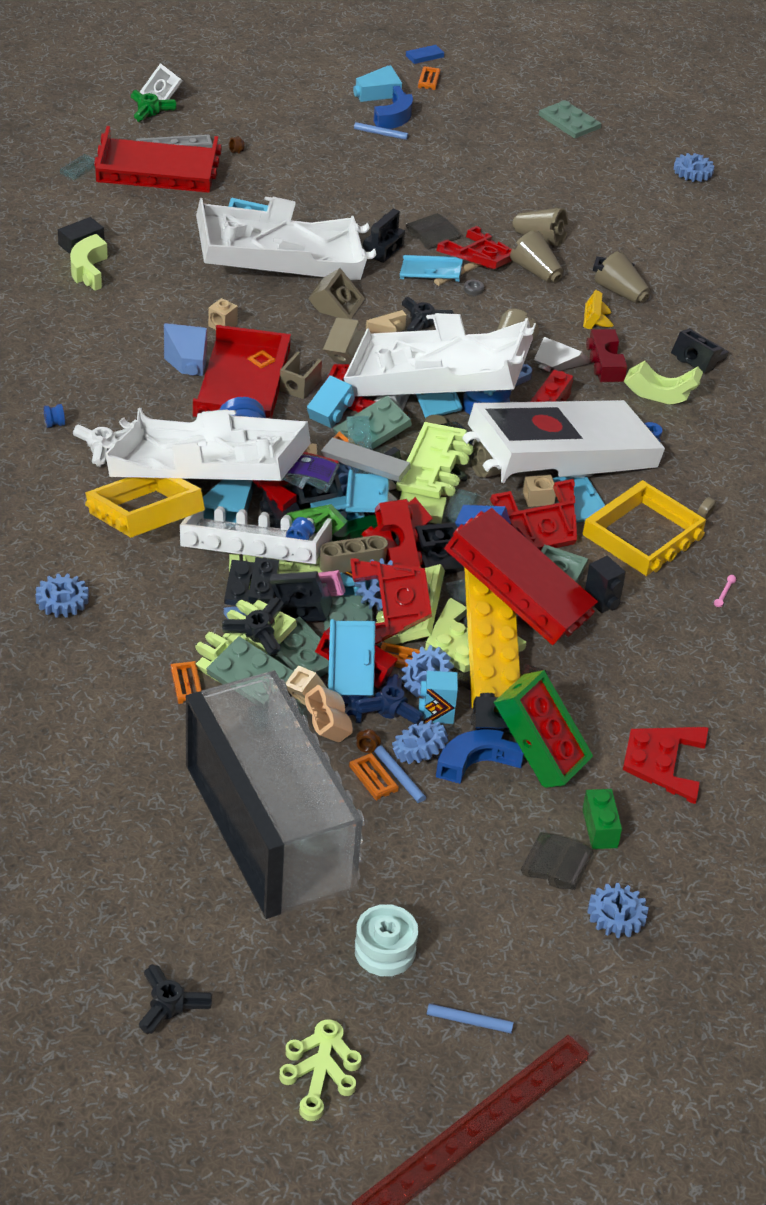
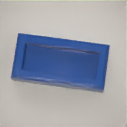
M437 45L406 51V57L414 64L443 58L444 52Z

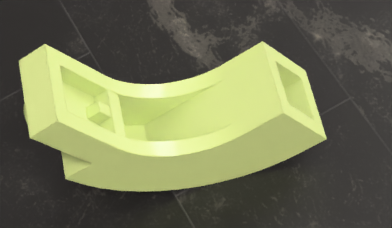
M97 234L79 241L73 247L70 254L71 275L75 282L84 281L86 286H90L95 291L102 288L101 272L93 264L108 259L107 243Z
M643 361L629 369L624 382L640 397L666 404H676L687 400L691 390L699 386L703 372L699 367H696L680 377L666 378L657 374L646 361Z

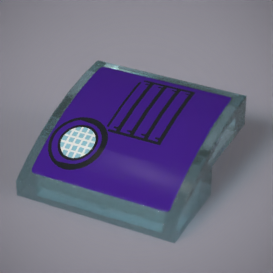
M302 454L284 476L283 480L303 489L307 482L327 492L340 464L322 457Z

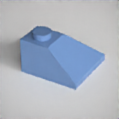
M165 323L164 359L182 374L203 376L207 362V328Z

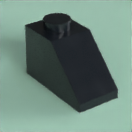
M338 474L332 475L329 482L314 478L298 481L290 486L291 491L296 494V502L299 509L311 507L310 503L344 496Z

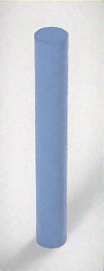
M357 122L354 125L356 130L405 140L408 138V133Z
M378 746L374 753L416 802L420 803L426 800V796L384 747Z
M429 1004L427 1015L512 1033L514 1022L434 1004Z

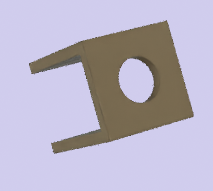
M336 318L323 348L335 362L351 364L365 334V331L357 330L359 326L358 320Z
M296 352L280 370L279 391L305 399L321 381L322 360L319 359L304 376L299 375L301 353ZM291 381L297 384L298 389L295 390L289 386Z

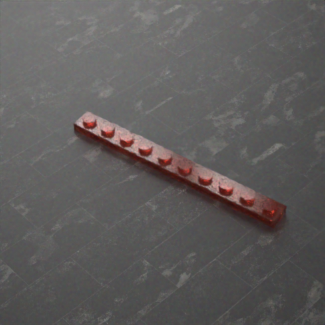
M565 1036L353 1201L352 1205L407 1204L586 1062L589 1053L571 1036Z

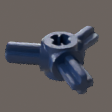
M394 674L393 677H388L386 686L383 687L381 692H377L374 698L361 699L355 702L356 711L359 714L377 711L385 718L393 719L402 716L417 725L424 718L422 712L407 704L408 699L404 697V691L401 688L402 679L398 678L397 674Z

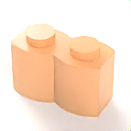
M317 685L305 694V704L308 711L312 714L313 727L320 736L341 742L352 734V722L345 713L344 700L339 693Z

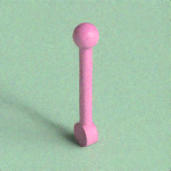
M734 575L727 577L728 582L719 599L714 601L716 607L723 606V599L730 586L736 582Z

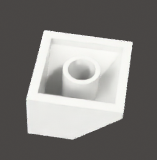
M160 63L140 93H152L159 100H167L172 97L183 80Z
M546 337L543 338L534 359L539 364L540 369L548 372L551 369L560 371L590 363V359L582 351Z

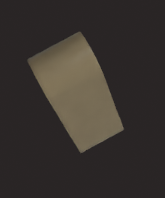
M368 536L324 543L320 548V570L322 572L337 570L340 573L352 571L351 558L370 562L372 559L379 562L380 558H383L385 564L387 540L382 536Z

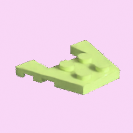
M450 598L437 620L431 636L426 641L425 649L428 650L429 645H432L435 649L440 647L451 657L450 661L454 664V667L465 673L470 671L468 628L458 621L467 615V607ZM517 636L518 652H521L526 648L527 641Z

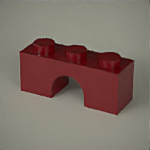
M591 329L590 338L586 340V348L590 350V361L594 363V375H598L600 382H624L627 364L624 355L617 354L619 339L615 329Z

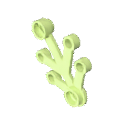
M323 1020L316 1025L313 1035L302 1041L290 1040L286 1044V1056L290 1060H299L304 1052L319 1046L317 1054L295 1066L285 1064L280 1068L279 1079L285 1085L294 1084L297 1078L314 1070L309 1093L301 1100L299 1108L302 1118L308 1121L318 1120L323 1115L324 1104L320 1096L326 1072L337 1084L341 1095L350 1096L356 1089L355 1078L343 1073L330 1056L331 1048H333L343 1059L345 1069L349 1071H356L360 1068L361 1055L357 1051L350 1050L342 1040L343 1028L334 1020ZM325 1030H332L333 1032L326 1033ZM297 1048L299 1051L292 1052L290 1049ZM355 1059L357 1062L351 1063L348 1060ZM288 1072L292 1073L293 1075L287 1077L284 1074ZM348 1083L351 1085V1087L347 1088L342 1085ZM314 1103L317 1106L309 1107L307 1104Z

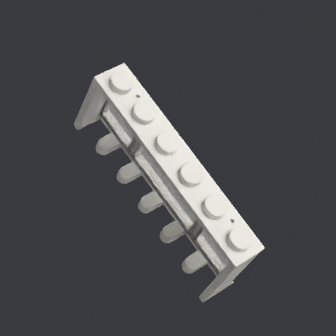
M219 506L214 511V520L204 519L203 511L186 517L180 524V545L317 564L321 546L324 543L332 542V519L327 518L319 532L314 533L309 540L286 537V532L292 527V518L289 515H284L281 519V529L271 528L269 514L266 512H262L259 516V526L248 525L246 510L240 509L238 511L236 523L226 522L225 509ZM307 518L308 520H310V521L314 524V520H313V519Z

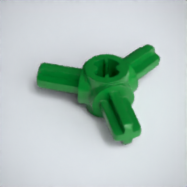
M133 90V93L130 95L138 105V111L134 114L137 122H141L146 117L159 114V111L176 110L175 99L159 100L155 94H141L137 90Z

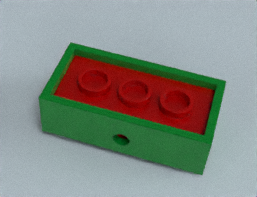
M545 670L523 674L494 701L495 706L543 787L565 785L593 757Z

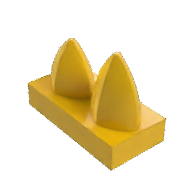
M595 290L585 304L583 327L586 329H592L594 325L613 327L612 322L605 316V314H611V311L602 301V293Z

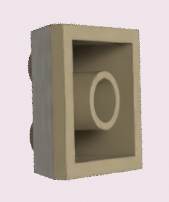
M341 268L325 276L308 298L320 313L346 319H352L365 300Z

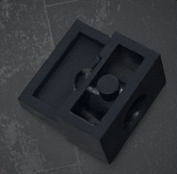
M393 208L372 225L371 235L366 237L363 242V248L366 252H371L375 249L376 256L372 259L384 263L404 246L405 230L399 228V210Z
M689 328L680 331L671 354L675 355L680 362L693 366V369L699 367L703 373L713 370L717 362L725 360L729 351Z
M456 523L415 527L418 537L416 547L417 551H420L422 555V565H420V568L441 564L445 570L444 574L465 570L464 566L444 549L457 529Z
M259 557L255 558V562L232 560L224 604L236 606L240 600L252 605L257 600L268 604L272 598H275L270 578L272 574H279V560Z
M317 571L271 575L270 583L275 596L284 603L281 612L294 619L301 617L304 622L327 620L333 600L327 584L321 582Z
M480 693V697H475L470 719L473 731L485 729L511 732L501 714L494 712L496 707L494 701L498 698L495 697L494 693Z

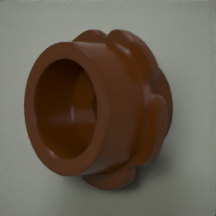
M240 136L230 139L229 150L232 153L240 154V151L244 150L245 144Z
M365 729V731H360L357 734L356 744L362 752L372 753L381 744V738L374 730Z

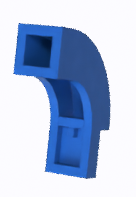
M393 86V104L374 106L375 125L381 128L393 129L407 123L412 114V94H406L400 86Z
M485 729L469 731L452 739L442 750L437 763L436 777L461 784L467 768L476 762L495 761L521 768L524 754L517 743L503 740L504 732Z

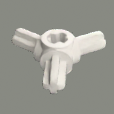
M76 425L73 435L87 441V445L91 447L93 452L92 463L96 464L97 467H101V464H105L106 461L105 453L110 448H104L100 444V440L103 437L109 442H113L115 439L119 440L129 429L113 432L107 427H97L90 430L81 425Z

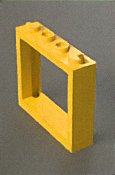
M127 477L85 492L87 498L85 506L89 508L90 514L130 538L205 510L201 488L182 478ZM155 491L168 497L130 512L118 506Z
M642 480L585 519L583 536L647 576L653 571L658 572L662 564L667 561L671 562L677 553L686 551L695 540L700 541L705 534L706 519ZM641 503H644L685 529L650 556L606 529Z

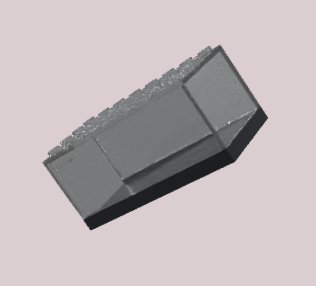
M273 670L186 695V767L265 919L357 890V880L360 879L358 868L359 862H361L360 845L363 844L362 826L365 825L364 816L360 810H356L351 793L348 790L345 791L342 786L339 773L332 769L329 756L321 750L317 735L311 733L307 718L298 711L297 702L294 697H290L285 681L283 679L280 680L276 671Z

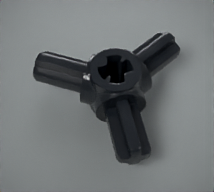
M405 297L402 301V306L410 312L411 323L407 327V332L420 331L434 325V320L427 319V315H435V313L454 314L453 310H435L431 304L426 302L417 304L410 297Z
M278 597L272 598L263 610L252 611L249 615H246V619H225L222 622L223 633H246V637H250L254 642L261 643L268 655L275 656L281 650V646L273 635L274 619L284 607V603Z
M151 964L144 970V975L152 987L151 996L153 999L150 1002L151 1009L139 1022V1028L143 1033H154L164 1019H170L179 1013H183V1009L211 1008V993L184 992V987H181L179 983L167 980L158 965Z

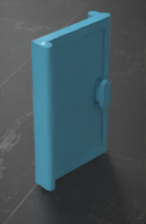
M403 255L404 260L400 271V279H404V277L455 279L456 282H460L464 259L446 256Z
M457 392L416 394L425 419L430 415H444L462 410Z
M350 469L348 472L346 512H375V508L379 503L388 502L389 479L376 474H356Z
M559 476L552 478L554 483L574 479L576 523L585 521V519L605 506L587 476L584 478Z
M331 619L328 689L339 693L341 696H374L375 621H335Z

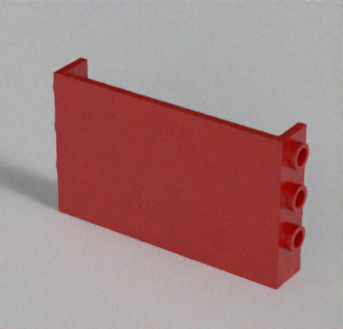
M106 126L105 133L101 134V145H98V157H95L94 162L96 182L210 193L212 180H216L222 145L218 144V136L214 137L212 148L111 138L110 126Z
M216 325V341L198 399L193 398V417H197L198 413L219 410L230 399L249 397L262 404L266 418L272 419L280 388V370L287 363L290 353L291 334ZM262 350L275 358V362L263 368H259L247 359ZM263 354L254 358L261 364L269 360Z
M490 508L485 513L480 511L474 519L470 518L465 525L461 524L444 548L551 645L557 643L564 635L570 637L576 629H579L595 613V610L592 608L598 601L493 508Z

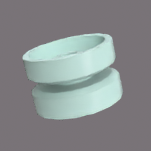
M377 905L361 914L356 926L355 957L360 966L369 973L378 976H394L406 971L412 965L416 956L418 924L414 917L404 908L395 905Z

